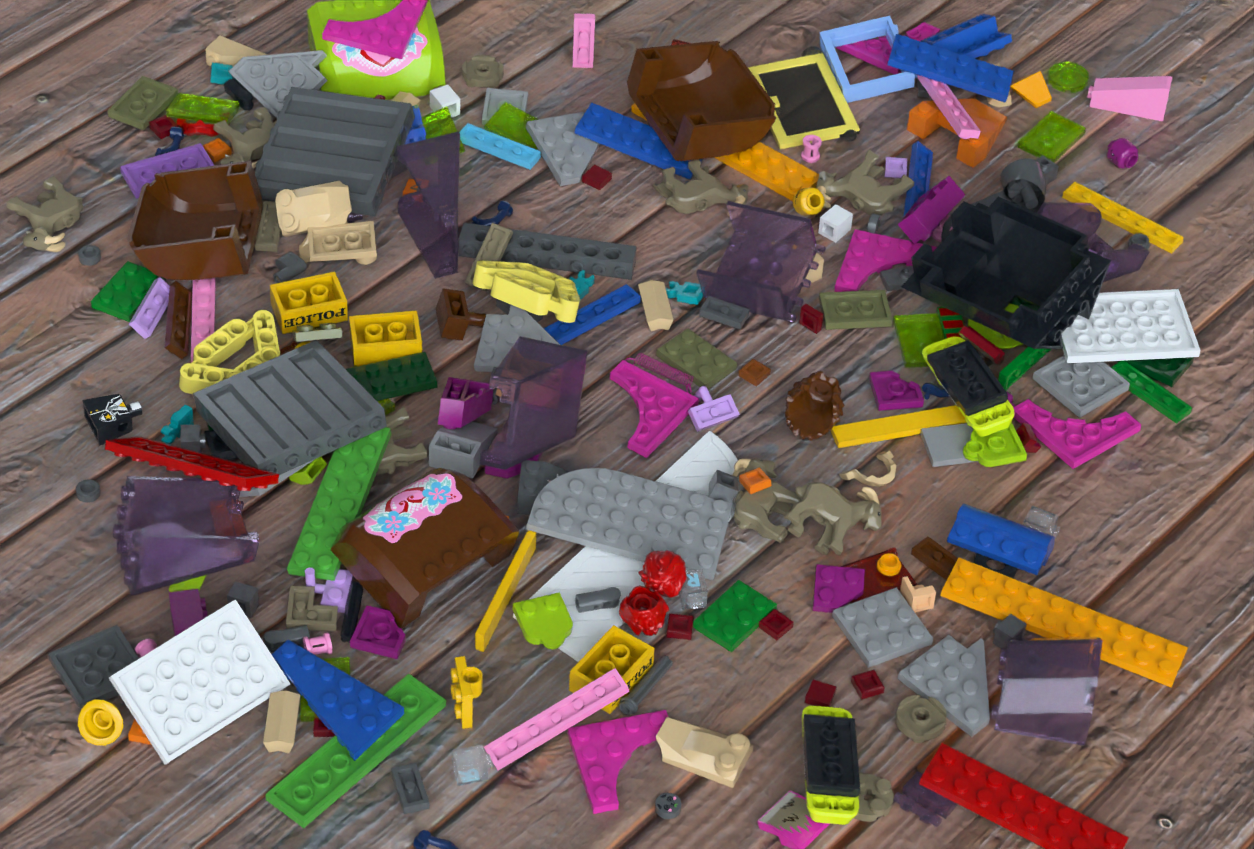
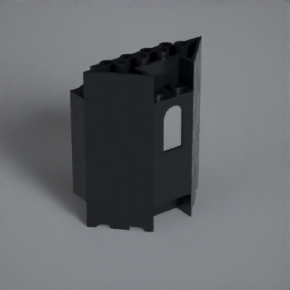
M997 197L989 207L981 203L974 206L963 201L951 214L953 231L933 252L932 246L925 243L911 257L914 273L901 287L1033 349H1063L1062 333L1066 328L1073 324L1078 315L1086 319L1090 318L1111 260L1089 251L1086 234L1001 197ZM1015 297L1040 307L1037 311L1020 305L1014 313L1004 310Z

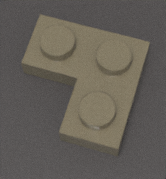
M290 586L286 629L307 625L308 630L336 631L338 606L314 605L315 586Z

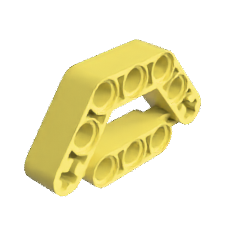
M477 261L472 282L474 286L482 289H491L490 295L533 314L547 315L548 311H551L562 322H575L580 298L575 283L572 280L529 263Z
M259 310L255 312L253 318L248 322L241 319H233L197 344L194 348L193 362L184 364L180 369V389L185 393L193 394L280 356L272 313L267 310ZM253 337L254 355L235 369L217 367L244 347L246 341Z

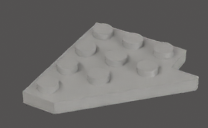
M323 50L243 57L228 72L277 119V114L282 110L284 98L288 95L291 87L318 90L328 81L315 68L327 55Z
M584 112L527 121L526 124L528 133L538 150L541 151V155L560 186L579 183L600 146V143L575 134V128L583 117Z
M511 305L508 315L486 314L474 362L475 371L492 372L494 367L499 371H503L511 351L563 369L566 368L567 351L525 310Z
M948 635L898 673V680L917 695H920L921 698L928 699L929 696L937 699L946 709V718L970 737H973L989 724L985 649L982 638L969 648H966Z

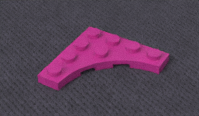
M402 0L401 3L386 14L364 21L344 22L329 19L322 33V39L402 60L428 0Z
M922 22L919 26L907 31L904 36L921 41L939 33L940 29ZM886 36L835 47L891 74L902 73L900 69L887 65L891 47Z
M855 229L839 272L834 292L858 291L872 273H880L881 271L891 269L892 265L905 263L906 266H913L911 257L923 244H914L908 240ZM932 246V252H933L937 247Z
M624 360L610 372V380L616 382L629 393L639 412V424L635 433L628 441L627 448L645 458L689 415L688 410L690 408L698 406L699 398Z
M1029 399L1013 407L1015 412L1014 418L1021 425L1023 423L1031 425L1037 438L1072 469L1138 433L1141 429V424L1126 411L1113 417L1101 419L1098 423H1086L1085 420L1067 418V421L1052 417L1051 412L1042 409Z
M666 710L568 728L567 735L593 814L618 809L619 802L616 785L620 769L624 767L625 763L630 759L632 752L639 746H645L656 740L657 733L668 717Z

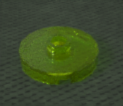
M1059 62L1050 67L1048 82L1053 88L1061 92L1071 90V93H1076L1087 87L1089 74L1083 66L1072 62Z

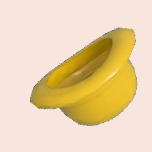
M95 699L87 702L82 707L78 716V728L81 736L87 742L94 745H108L121 735L123 718L115 704Z

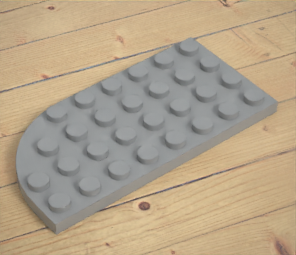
M586 468L558 476L539 492L533 504L526 530L645 562L647 554L652 551H673L675 554H679L685 561L687 574L693 575L698 573V577L713 581L733 502L715 500L708 495L611 469Z

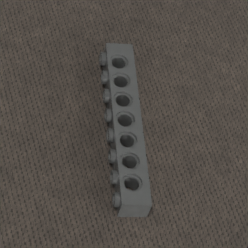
M463 223L459 237V256L476 258L490 226ZM510 229L513 231V235L501 258V262L529 263L541 268L577 273L584 270L585 274L632 280L637 246Z

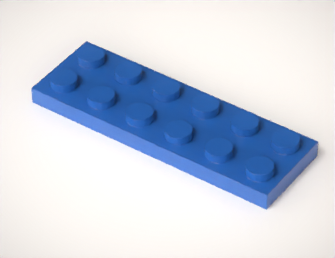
M896 34L887 63L888 66L1005 103L1014 72L1005 67L996 66L986 61L974 59L967 55L952 52L945 48L933 46Z
M591 103L575 128V134L662 169L674 167L675 174L689 180L693 177L692 172L688 169V162L693 160L676 161L652 126Z

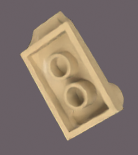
M341 181L295 190L284 189L277 193L275 199L278 224L282 235L285 237L307 233L308 227H328L347 224V217L352 211L349 187Z
M374 221L347 223L328 227H308V234L299 245V256L305 263L356 259L360 264H371L377 259Z
M669 717L665 719L656 735V740L661 748L663 762L731 788L734 787L753 752V745L750 744L749 739L743 734L735 733L727 736Z

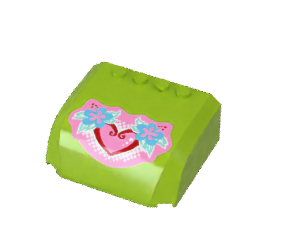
M334 0L316 2L307 9L310 51L323 50L327 55L315 67L328 80L320 87V91L368 98L382 95L385 96L386 100H390L399 92L411 93L415 97L430 94V90L439 86H445L442 45L430 0L427 2L402 60L322 39V33L329 19L344 22L373 19L391 11L402 0Z

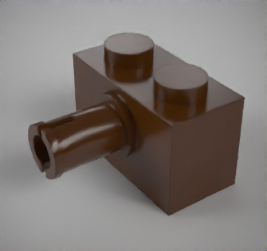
M442 289L435 309L441 338L463 341L468 325L483 328L486 314L468 312L464 291Z

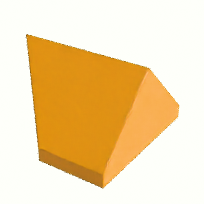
M1041 71L1011 82L1010 88L1035 108L1050 102L1052 99Z

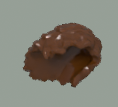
M817 371L809 377L795 382L794 388L788 391V396L786 397L785 417L787 426L795 437L800 435L802 440L807 438L809 441L826 435L840 421L839 417L843 416L842 408L845 405L841 399L839 381L835 377H826L822 371Z

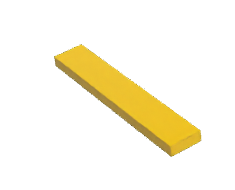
M1075 181L1063 192L1062 198L1132 234L1141 233L1146 235L1150 243L1171 254L1183 243V236Z
M954 405L833 426L831 434L837 447L843 448L918 435L922 428L964 424L967 422L959 408Z
M529 530L526 532L475 633V648L478 651H485L536 550V532Z

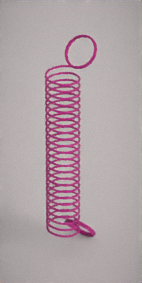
M650 357L647 358L648 361L650 360V363L652 361V364L654 361H657ZM661 362L658 363L659 366L661 365V368L663 366V369L665 366H668ZM673 367L669 368L670 371L672 370V373L674 371V374L676 371H679ZM684 372L680 373L681 376L683 375V378L685 376V379L687 376H690ZM683 381L682 384L686 386L687 393H689V392H688V388H687L688 385H689L690 394H691V393H692V391H691V386H690L691 384H689V382H688L687 385H686V383L684 384V381Z

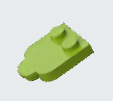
M1012 422L1008 428L983 437L973 430L970 441L963 447V455L966 459L978 461L985 467L1026 461L1027 453Z
M560 592L513 603V612L525 639L529 643L535 645L543 644L548 649H557L564 643L565 638L570 636L573 622Z

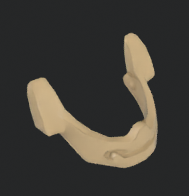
M883 451L876 455L879 460L884 462L888 470V474L883 477L877 478L873 475L866 477L856 469L844 471L839 476L844 480L856 479L869 486H884L895 477L896 464L892 460L894 456L891 451Z

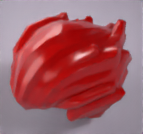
M669 550L652 551L647 554L645 563L642 565L643 570L638 572L646 588L657 591L661 596L668 598L677 596L687 579L685 561L679 554Z
M641 585L633 588L629 596H626L621 601L619 607L620 617L637 636L641 632L646 636L657 635L659 628L663 627L666 612L669 611L667 603L657 591L653 592Z

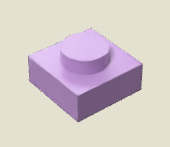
M886 157L885 177L901 178L904 174L907 175V158Z

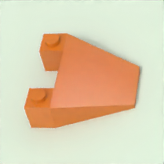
M975 98L958 99L981 132L978 139H959L956 159L974 168L986 159L1007 117ZM922 101L909 111L907 130L922 139H925L940 126L958 135L934 101Z

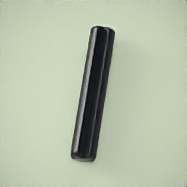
M355 581L350 584L340 634L342 642L350 643L357 626L364 589L359 582Z

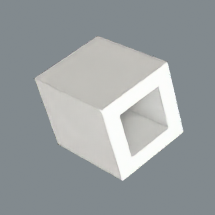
M449 85L430 90V108L443 121L460 115V98Z
M835 204L820 217L818 233L836 243L851 230L853 214Z

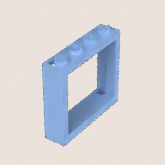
M890 16L819 32L821 51L847 103L914 87L917 74L901 70L902 73L850 85L834 48L886 35L892 49L894 38L899 32L897 25L893 24Z

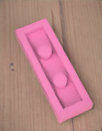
M574 14V68H593L595 14Z

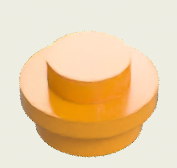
M887 553L878 560L877 569L883 575L894 576L900 572L901 562L896 555Z

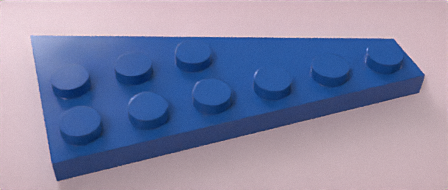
M287 640L271 654L286 678L295 685L296 691L300 696L303 695L310 708L328 730L333 731L337 736L338 742L347 748L354 761L404 715L403 706L290 640Z

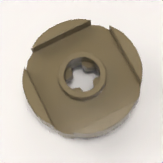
M490 55L473 56L471 61L467 62L466 60L462 66V76L466 81V85L472 88H496L499 86V82L504 74L503 64L496 62L495 57Z
M912 695L900 702L895 723L899 730L910 737L913 742L923 743L925 740L938 737L945 730L946 709L935 698L928 696V699L920 698V695ZM917 715H919L920 717L925 716L926 720L917 719Z
M859 772V811L854 818L860 821L872 822L882 815L885 817L890 813L893 805L894 794L891 789V782L875 775ZM863 795H870L873 798L866 801Z

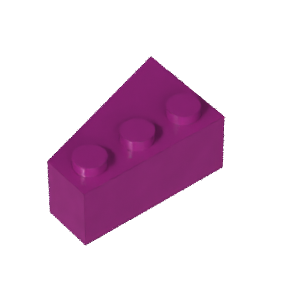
M947 176L917 199L898 223V226L914 244L921 239L924 242L932 236V231L940 225L941 220L965 196V193L950 176Z
M448 377L441 397L438 425H443L446 429L462 428L490 411L494 383Z
M198 589L169 592L174 637L208 617L205 597L200 598Z

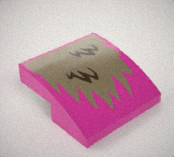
M791 790L757 821L759 829L779 836L781 845L791 849H805L830 825V823L814 822L810 817L806 798Z

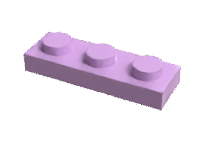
M161 277L154 280L129 322V325L144 339L151 336L168 306L170 286Z

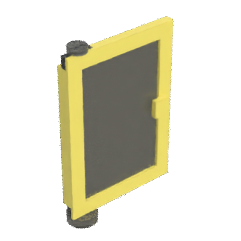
M810 46L806 48L799 58L748 67L775 103L774 115L776 120L770 129L779 149L803 145V138L807 135H816L822 141L844 137L846 141L851 142L856 139L857 134H860L859 126L819 47Z

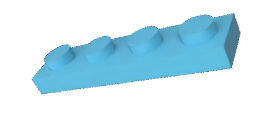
M469 123L457 134V142L529 170L541 158V151Z

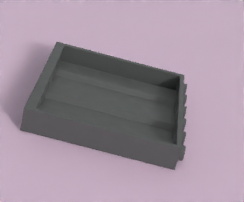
M291 87L288 95L284 98L282 110L277 114V122L271 128L268 143L263 147L262 157L256 163L255 176L262 200L275 202L277 193L284 189L295 190L341 181L349 187L352 207L350 213L376 217L415 119L412 104Z
M317 340L193 393L197 412L245 465L279 475L387 427L384 408Z

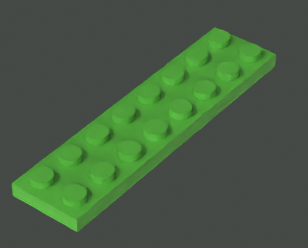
M385 427L334 450L288 564V574L305 577V570L313 568L315 570V578L335 581L342 562L331 551V547L342 527L361 515L390 440V428Z
M406 675L384 694L387 698L404 707V715L354 761L347 748L338 742L335 735L266 793V801L302 828H305L445 708L446 699L412 675Z

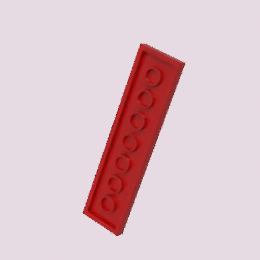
M140 436L106 440L105 450L115 452V456H130L132 461L137 462L148 461L150 466H166L168 471L181 470L184 475H199L205 481L217 480L219 485L223 486L235 485L237 490L251 491L252 487L266 489L268 485L278 484L279 474Z
M944 743L940 745L920 778V785L1045 849H1124L1129 837Z

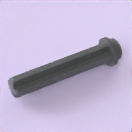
M667 655L660 657L627 697L624 696L620 699L619 708L624 714H635L638 710V705L673 665V661Z

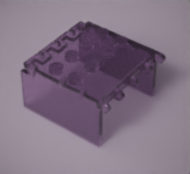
M728 201L726 205L735 231L717 272L713 273L700 269L696 272L703 296L705 298L711 296L750 309V313L795 322L797 316L791 312L794 305L802 306L804 302L802 298L798 297L801 288H809L811 285V281L806 279L809 269L817 270L819 266L817 262L813 261L816 253L823 254L826 250L824 246L816 243L811 219Z

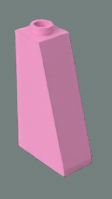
M1172 77L1096 78L1094 86L1089 87L1087 98L1091 99L1090 107L1163 121Z

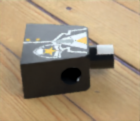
M120 394L82 400L84 417L99 446L104 445L106 440L117 439L130 433L133 430L132 418L142 415V409L138 401L126 405Z

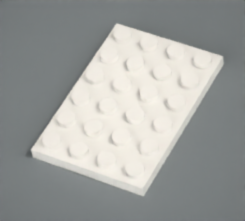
M1179 289L1099 293L1090 318L1086 319L1078 315L1073 324L1062 333L1063 352L1067 363L1199 357L1200 348Z
M236 600L109 678L165 765L269 699L270 693L281 691L290 685V682Z

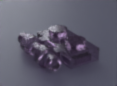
M917 771L904 785L903 794L897 792L893 801L901 805L900 808L904 811H911L918 815L922 822L926 824L931 823L938 827L942 821L941 817L946 819L958 804L920 785V778L923 774Z

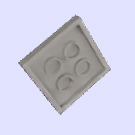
M1065 356L1047 364L1033 374V379L1079 418L1126 392L1130 386L1127 380L1105 362L1067 363Z
M897 587L837 608L832 613L833 619L868 668L930 646L933 643V637Z

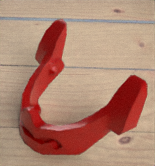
M180 114L177 118L176 124L183 129L185 135L214 137L220 134L214 130V124H205L202 120H198L197 123H187L186 114ZM222 116L220 122L225 120L230 126L229 116Z

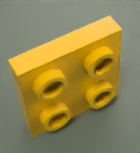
M465 656L455 657V668L450 669L452 683H455L450 685L452 700L455 699L457 703L454 704L455 717L461 720L462 729L472 728V702L474 698L479 697L482 693L483 674L476 667H467Z

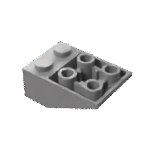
M470 422L462 428L457 427V429H446L442 426L436 432L429 445V466L455 470L467 477L474 478L498 432V428L476 422Z

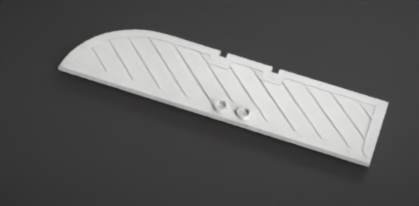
M709 431L662 474L656 482L709 496V482L716 470L733 475L735 471L734 465L738 460L727 444ZM738 476V493H739L741 490L744 491V487H743V485L740 483V481H739V476ZM735 496L734 500L732 501V502H733V505H732V509H731L729 521H730V520L733 518V516H734V510H735V505H736V503H735L736 496ZM585 546L529 598L533 599L560 592L572 619L573 626L570 636L565 638L564 643L558 649L579 662L613 625L620 628L625 623L619 615L621 601L626 596H629L633 588L639 585L645 587L638 573L643 570L642 565L645 562ZM611 587L618 588L621 592L619 604L615 608L581 613L577 611L575 605L576 594L600 591Z

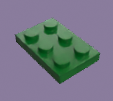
M127 261L91 300V307L130 322L152 283L159 276L154 275L145 267Z
M738 580L693 621V628L726 650L733 652L759 627V621L774 609L777 610V604Z

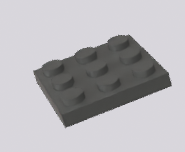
M118 625L48 653L49 661L80 711L89 701L95 699L108 700L119 695L109 678L139 659Z

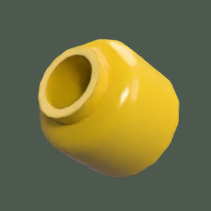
M813 187L800 189L793 197L795 211L803 216L816 215L824 207L825 201L822 192Z

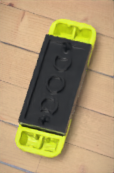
M953 336L930 344L923 349V359L935 374L938 384L944 387L965 417L967 425L972 427L979 436H987L1010 426L1015 412L1013 406L1008 401V394L969 340L965 341L961 337Z
M808 706L802 712L807 808L814 822L846 825L859 811L860 778L855 719L849 711L842 708Z

